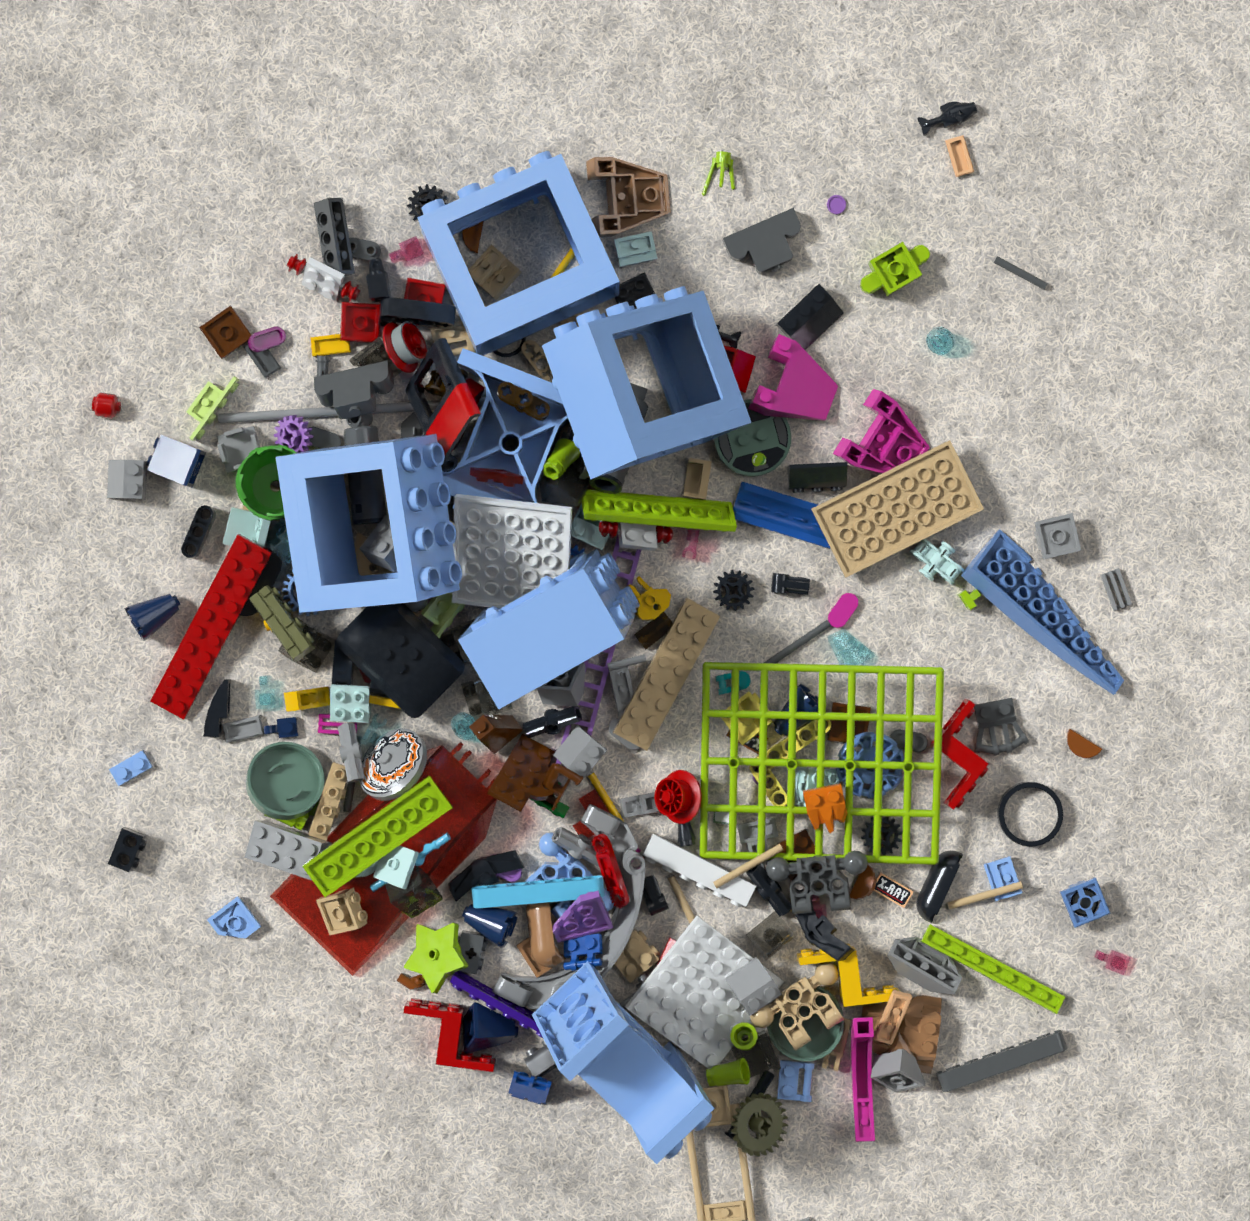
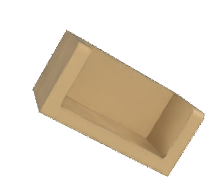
M688 459L683 497L706 500L712 461Z

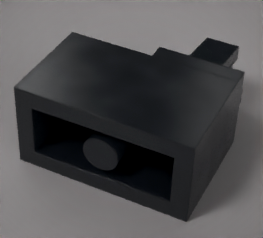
M381 258L369 260V274L366 276L369 299L373 303L381 302L382 298L391 297L388 273L384 270Z

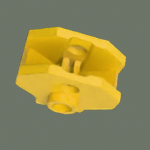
M638 576L636 578L637 582L645 589L641 594L633 585H628L640 605L636 608L637 612L635 614L640 620L656 619L669 607L671 594L667 589H653L652 586H648ZM654 604H657V605H658V609H657V610H654V608H653Z

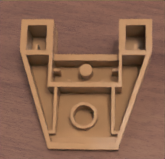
M594 157L586 161L588 181L606 180L609 215H598L591 219L599 238L615 236L671 213L667 174L614 157Z

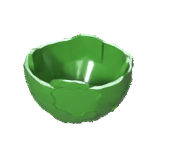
M283 445L258 447L252 450L241 463L236 475V489L239 499L253 515L268 521L285 518L281 489L274 492L270 489V485L274 481L279 482L276 457L297 453L293 449Z

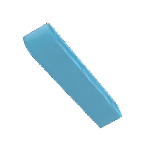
M600 875L482 885L471 888L474 908L576 900L580 895L598 890L601 897L605 896L603 876Z

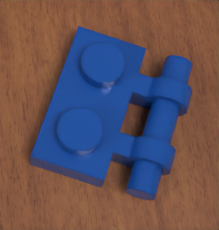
M591 934L564 941V957L571 958L570 962L563 964L564 970L578 971L587 961L594 967L602 966L601 958L595 959V955L603 954L602 935ZM587 956L586 960L579 961V957Z

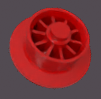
M676 770L658 783L654 798L656 807L661 814L667 816L674 823L685 824L693 820L699 812L702 794L699 782L692 773L686 770Z

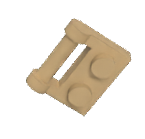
M462 321L455 322L453 328H430L433 343L441 338H446L448 344L462 341L467 342L465 347L451 349L454 356H459L463 348L475 353Z

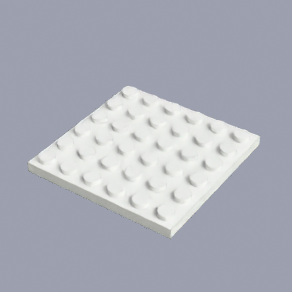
M463 494L455 495L454 526L456 529V540L453 548L455 561L460 564L462 569V578L459 583L460 590L452 592V603L502 608L539 587L541 578L546 575L553 579L570 569L572 507Z
M696 916L625 1007L705 1067L711 1069L713 1066L719 1065L734 1046L730 1039L733 1027L743 1022L751 1024L750 1015L744 1010L725 978L754 958L699 916ZM763 965L779 989L784 981Z

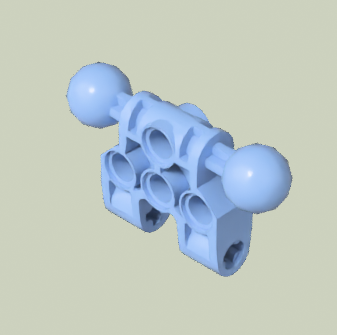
M549 832L540 838L539 848L546 856H555L559 863L545 862L525 882L576 877L572 874L574 868L582 870L583 874L580 877L593 875L578 859L567 854L563 847L552 842L554 833ZM547 867H552L555 869V874L553 876H549L545 873V869ZM604 888L605 896L602 897L607 911H610L614 907V903L610 900L609 891ZM572 900L559 901L550 912L559 919L573 902Z

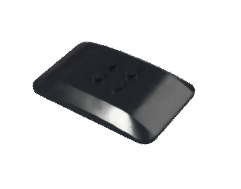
M404 603L367 606L339 634L336 641L339 649L411 718L422 716L462 675L465 669L464 662Z

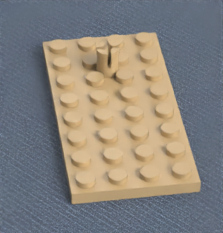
M949 440L811 510L846 578L984 510Z

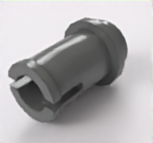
M317 356V360H315L317 362V376H322V371L323 375L328 374L329 362H331L329 356Z

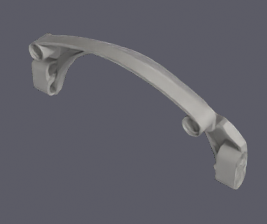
M589 804L581 822L596 836L602 833L610 839L629 895L628 905L622 908H616L615 906L611 918L613 928L606 930L602 936L603 954L595 955V959L601 958L602 966H596L595 968L603 979L623 952L635 926L644 889L645 860L640 853L635 851L638 848V844L627 823ZM634 859L641 860V864L638 867H633L631 862ZM587 956L583 957L579 961L586 960ZM562 969L554 973L541 975L538 978L536 976L502 973L493 992L521 1007L527 1006L530 1009H538L577 971Z

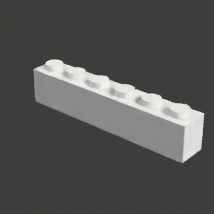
M654 833L643 852V855L646 856V861L652 864L658 862L663 865L662 869L670 873L674 870L680 873V878L688 882L692 879L697 882L696 886L704 890L710 888L714 890V895L722 899L725 896L731 899L730 903L741 907V905L747 906L756 888L754 883L740 876L716 888L713 882L730 871Z

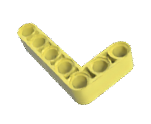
M813 720L796 730V752L818 739V720ZM826 720L827 727L825 728V733L831 728L830 720ZM809 730L811 732L810 739L803 740L801 732ZM788 736L767 749V758H769L771 751L779 753L778 759L788 758V750L785 749ZM749 766L751 773L759 783V772L754 771L753 766ZM767 766L766 778H772L774 784L772 787L766 788V795L774 806H785L787 804V794L770 770L775 766ZM778 793L784 795V801L780 804L774 802V796Z

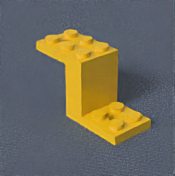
M850 946L854 951L843 961L835 960L821 949L819 951H812V948L801 949V953H797L799 965L836 961L839 971L840 997L844 1007L888 1002L893 990L900 991L894 985H884L882 989L875 990V987H866L861 991L857 951L854 946Z

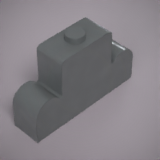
M793 207L724 237L722 241L728 255L734 261L744 259L747 253H749L758 274L768 270L775 272L783 268L782 264L792 260L793 254L786 237L794 238L797 236L801 225Z
M388 360L314 377V390L320 403L325 407L333 406L340 419L375 412L376 393L387 394L394 387L393 371Z

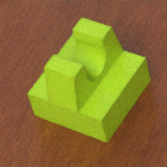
M974 589L969 594L966 590L957 594L968 610L977 606L974 600L981 596L977 589Z

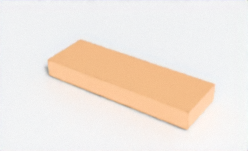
M896 990L892 991L874 1033L873 1039L875 1041L892 1045L912 1000L911 994Z

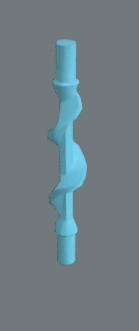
M446 833L431 844H425L423 851L418 854L415 865L421 866L427 854L435 849H439L440 846L451 840L450 835ZM377 880L370 885V888L375 892L388 883Z

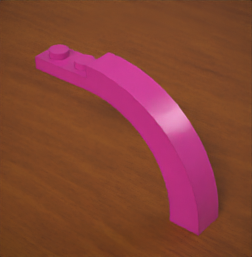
M873 1017L853 1018L851 1078L855 1142L875 1141L871 1078L872 1041L874 1037Z

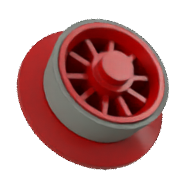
M408 321L403 322L401 325L395 323L385 325L383 329V342L386 351L381 353L382 359L390 358L405 373L414 372L417 369L418 362L423 361L427 354V345L422 333L414 324Z

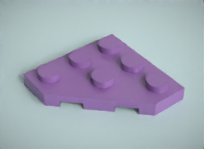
M599 890L580 895L552 926L558 943L613 928L612 920Z

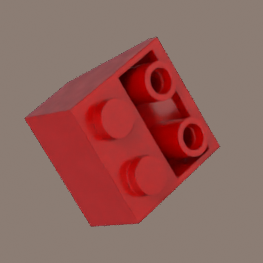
M724 345L740 392L746 393L756 356Z

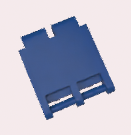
M514 1071L508 1093L512 1094V1097L523 1100L527 1098L528 1101L541 1105V1103L546 1102L552 1081H547V1079L542 1077L535 1079L534 1076H531L530 1078L525 1072Z

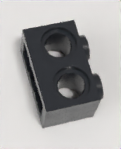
M127 827L121 828L108 864L127 872L136 869L140 862V858H137L139 852L144 851L147 841L144 840L146 835ZM130 836L136 838L137 844L135 846H131L128 843ZM122 854L129 856L130 861L128 864H124L121 861Z

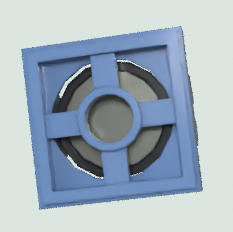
M1096 877L1087 881H1079L1077 884H1071L1067 889L1060 891L1074 928L1111 914Z

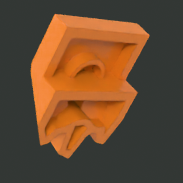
M841 783L803 790L807 814L814 830L824 823L828 832L832 833L835 829L834 821L845 822L848 813Z

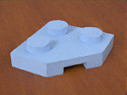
M239 896L207 919L217 934L223 936L247 938L261 927Z

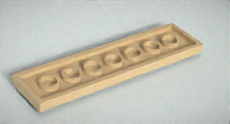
M688 598L685 599L613 733L646 751L648 750L720 618L719 615Z

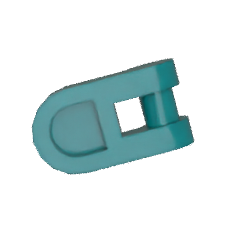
M739 671L740 691L746 689L751 682L749 674L745 671ZM731 673L715 676V680L719 684V695L731 692V686L727 687L725 681L731 679Z

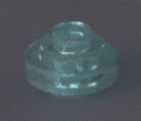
M944 327L933 328L926 337L927 346L933 353L938 355L947 354L955 344L953 334Z
M460 712L453 716L451 720L452 730L460 739L469 740L475 736L469 728L475 720L470 714Z

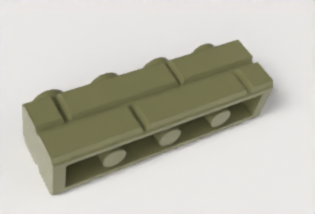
M266 585L250 597V600L291 658L295 661H300L315 649L313 645L315 640L308 632L305 634L302 630L303 623L298 617L294 618L291 612L293 610L287 602H282L280 599L282 595L276 587L272 588Z

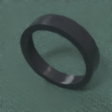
M1021 782L1010 787L1001 797L997 809L998 823L1003 833L1013 842L1027 847L1040 846L1049 842L1059 832L1063 822V807L1056 793L1049 787L1037 782ZM1024 788H1038L1048 793L1053 798L1058 811L1054 829L1049 835L1037 841H1025L1017 838L1009 831L1005 823L1004 810L1008 800L1014 793Z

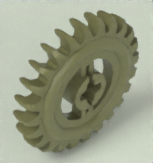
M764 1093L752 1094L751 1098L746 1097L745 1102H740L741 1108L735 1109L737 1115L732 1116L735 1121L731 1122V1125L734 1126L731 1133L736 1134L733 1140L738 1141L737 1147L741 1148L742 1152L748 1153L750 1156L760 1157V1153L766 1156V1150L771 1153L774 1152L772 1146L779 1148L777 1140L784 1141L780 1134H787V1132L782 1130V1127L789 1125L783 1123L782 1120L787 1119L788 1116L781 1115L786 1109L779 1108L782 1103L775 1102L777 1101L776 1097H771L770 1094ZM761 1111H764L768 1118L761 1116ZM748 1121L750 1130L756 1133V1138L749 1134Z

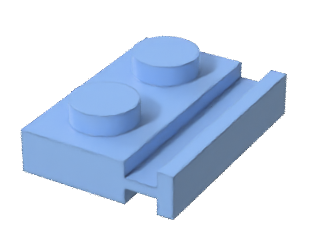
M1011 856L984 864L991 889L1019 882ZM1020 889L995 896L994 898L995 901L1021 894L1023 891Z

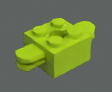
M901 242L870 260L868 265L872 272L862 278L860 282L861 290L866 294H872L882 288L888 297L922 276L918 266L929 259V249L924 245H917L908 251L904 242Z

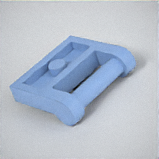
M780 1060L777 1099L812 1102L810 1091L812 1070L815 1063ZM799 1068L805 1069L803 1094H797Z

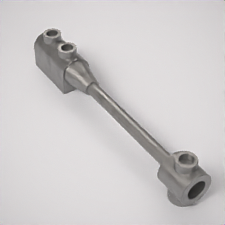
M647 973L637 979L639 981L636 985L638 989L648 978ZM632 994L619 1004L625 1009L626 1004L630 1001L634 994ZM542 1041V1048L537 1050L534 1047L526 1052L527 1057L524 1059L535 1078L543 1077L557 1067L545 1041Z

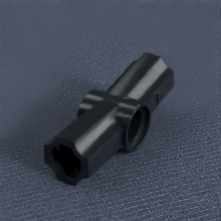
M761 864L746 872L756 885L762 898L770 903L779 917L787 914L792 909V905L782 892L779 883L767 875V871Z

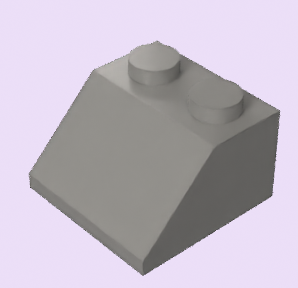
M109 460L107 498L146 500L147 461Z
M585 663L575 666L536 688L542 703L578 706L584 694Z
M577 725L553 756L568 769L585 778L607 749Z
M757 957L725 978L738 1001L750 1016L782 995Z
M897 1049L894 1052L882 1053V1055L873 1057L871 1078L892 1091L900 1092L925 1086V1080L916 1058L906 1050Z

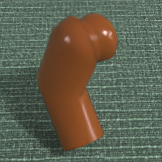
M401 973L397 979V982L410 990L425 985V979L420 974L409 978Z

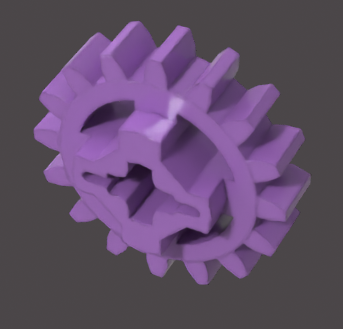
M297 415L285 416L283 420H279L280 426H275V429L278 431L274 434V437L278 438L275 444L287 446L297 453L309 451L307 446L312 445L309 439L313 438V435L309 434L312 428H307L309 422H303V417H297Z

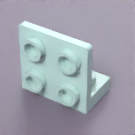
M232 507L223 544L232 546L237 534H241L264 547L271 521L261 519L248 510Z
M332 684L330 687V721L369 723L371 715L369 687Z
M796 768L795 805L806 807L803 790L816 788L817 768ZM825 769L824 786L839 784L836 769Z

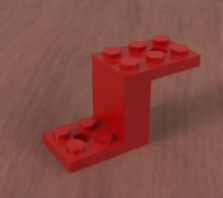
M964 699L942 728V754L966 771V774L943 802L953 810L955 807L959 808L965 801L963 797L967 792L971 793L977 785L975 781L979 776L982 778L986 774L989 764L952 736L953 733L957 734L962 729L963 724L961 723L965 718L969 719L975 711L973 708L975 704L968 699Z
M411 998V1001L406 1002L404 1014L442 1018L436 1065L488 1072L494 1071L496 1058H492L490 1054L473 1056V1053L464 1054V1051H462V1054H458L464 1008H460V1004L449 1003V1006L441 1005L440 1001L422 1003V999Z

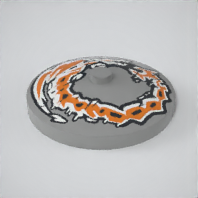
M405 728L394 729L380 736L369 747L362 759L365 779L360 781L363 790L372 798L381 801L398 798L410 790L419 780L426 765L427 747L424 740L414 731Z

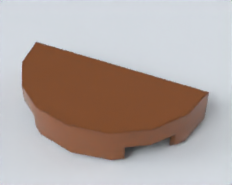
M484 221L462 230V239L465 246L477 254Z
M1068 730L1067 744L1070 751L1082 758H1091L1098 755L1102 748L1073 730Z
M867 865L866 870L859 874L850 893V898L860 900L871 895L874 891L877 879H875L874 869L870 865Z

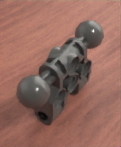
M855 850L846 854L844 858L836 859V855H815L813 857L797 858V862L788 863L784 858L777 857L768 862L766 871L772 880L778 882L785 880L790 874H798L790 883L793 914L812 913L811 895L820 896L825 893L829 895L831 911L851 910L848 877L838 870L846 869L848 873L858 875L866 870L868 861L862 852ZM820 863L822 868L816 870L812 867V864ZM841 880L843 885L840 887L835 886L833 881ZM820 881L824 884V887L817 888L814 886V883ZM802 883L805 888L798 890L795 884Z

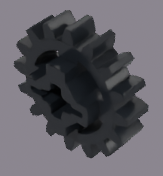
M426 184L425 189L419 186V192L412 191L414 197H408L412 204H408L407 208L412 209L409 215H415L414 222L418 221L417 217L424 215L422 211L421 215L416 212L415 205L422 208L424 206L422 204L434 201L436 196L439 199H443V201L448 199L447 196H441L443 194L442 189L437 192L435 185L430 189L429 185ZM428 193L426 197L419 198L421 195Z
M731 570L729 575L723 572V578L717 577L720 582L714 583L717 590H714L713 593L718 594L715 601L721 600L719 606L727 605L726 610H729L731 606L734 611H737V606L744 609L743 603L750 604L748 597H754V595L750 594V591L755 590V588L749 586L753 581L746 580L747 574L741 576L740 570L737 574H734V570ZM731 577L739 578L737 582L730 583L728 580H726ZM744 583L747 590L746 595L742 593V585ZM726 584L732 587L737 586V591L741 597L736 594L730 595L731 590ZM722 585L726 588V594L724 597H722L721 595ZM731 598H738L740 600L738 603H729Z
M872 816L870 817V823L864 822L867 828H861V831L865 832L861 839H866L863 845H869V852L873 850V835L869 837L870 829L872 826L874 828V818ZM888 816L882 818V822L890 825L886 828L881 826V831L883 833L886 832L884 835L885 839H881V844L884 845L881 848L883 856H886V851L892 854L893 847L899 848L896 843L902 842L898 835L903 834V832L897 830L900 824L894 825L895 819L892 818L889 821ZM894 833V839L892 843H890V835Z

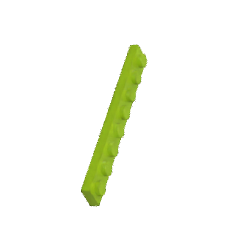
M931 924L928 925L920 941L1054 1014L1058 1013L1065 999V996Z

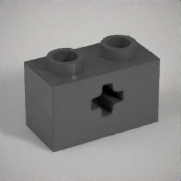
M462 930L459 945L461 947V954L468 967L459 971L477 974L478 970H482L484 959L480 958L481 952L486 951L488 940L484 939L485 936ZM470 948H474V952L477 953L473 957H469V953L466 952Z

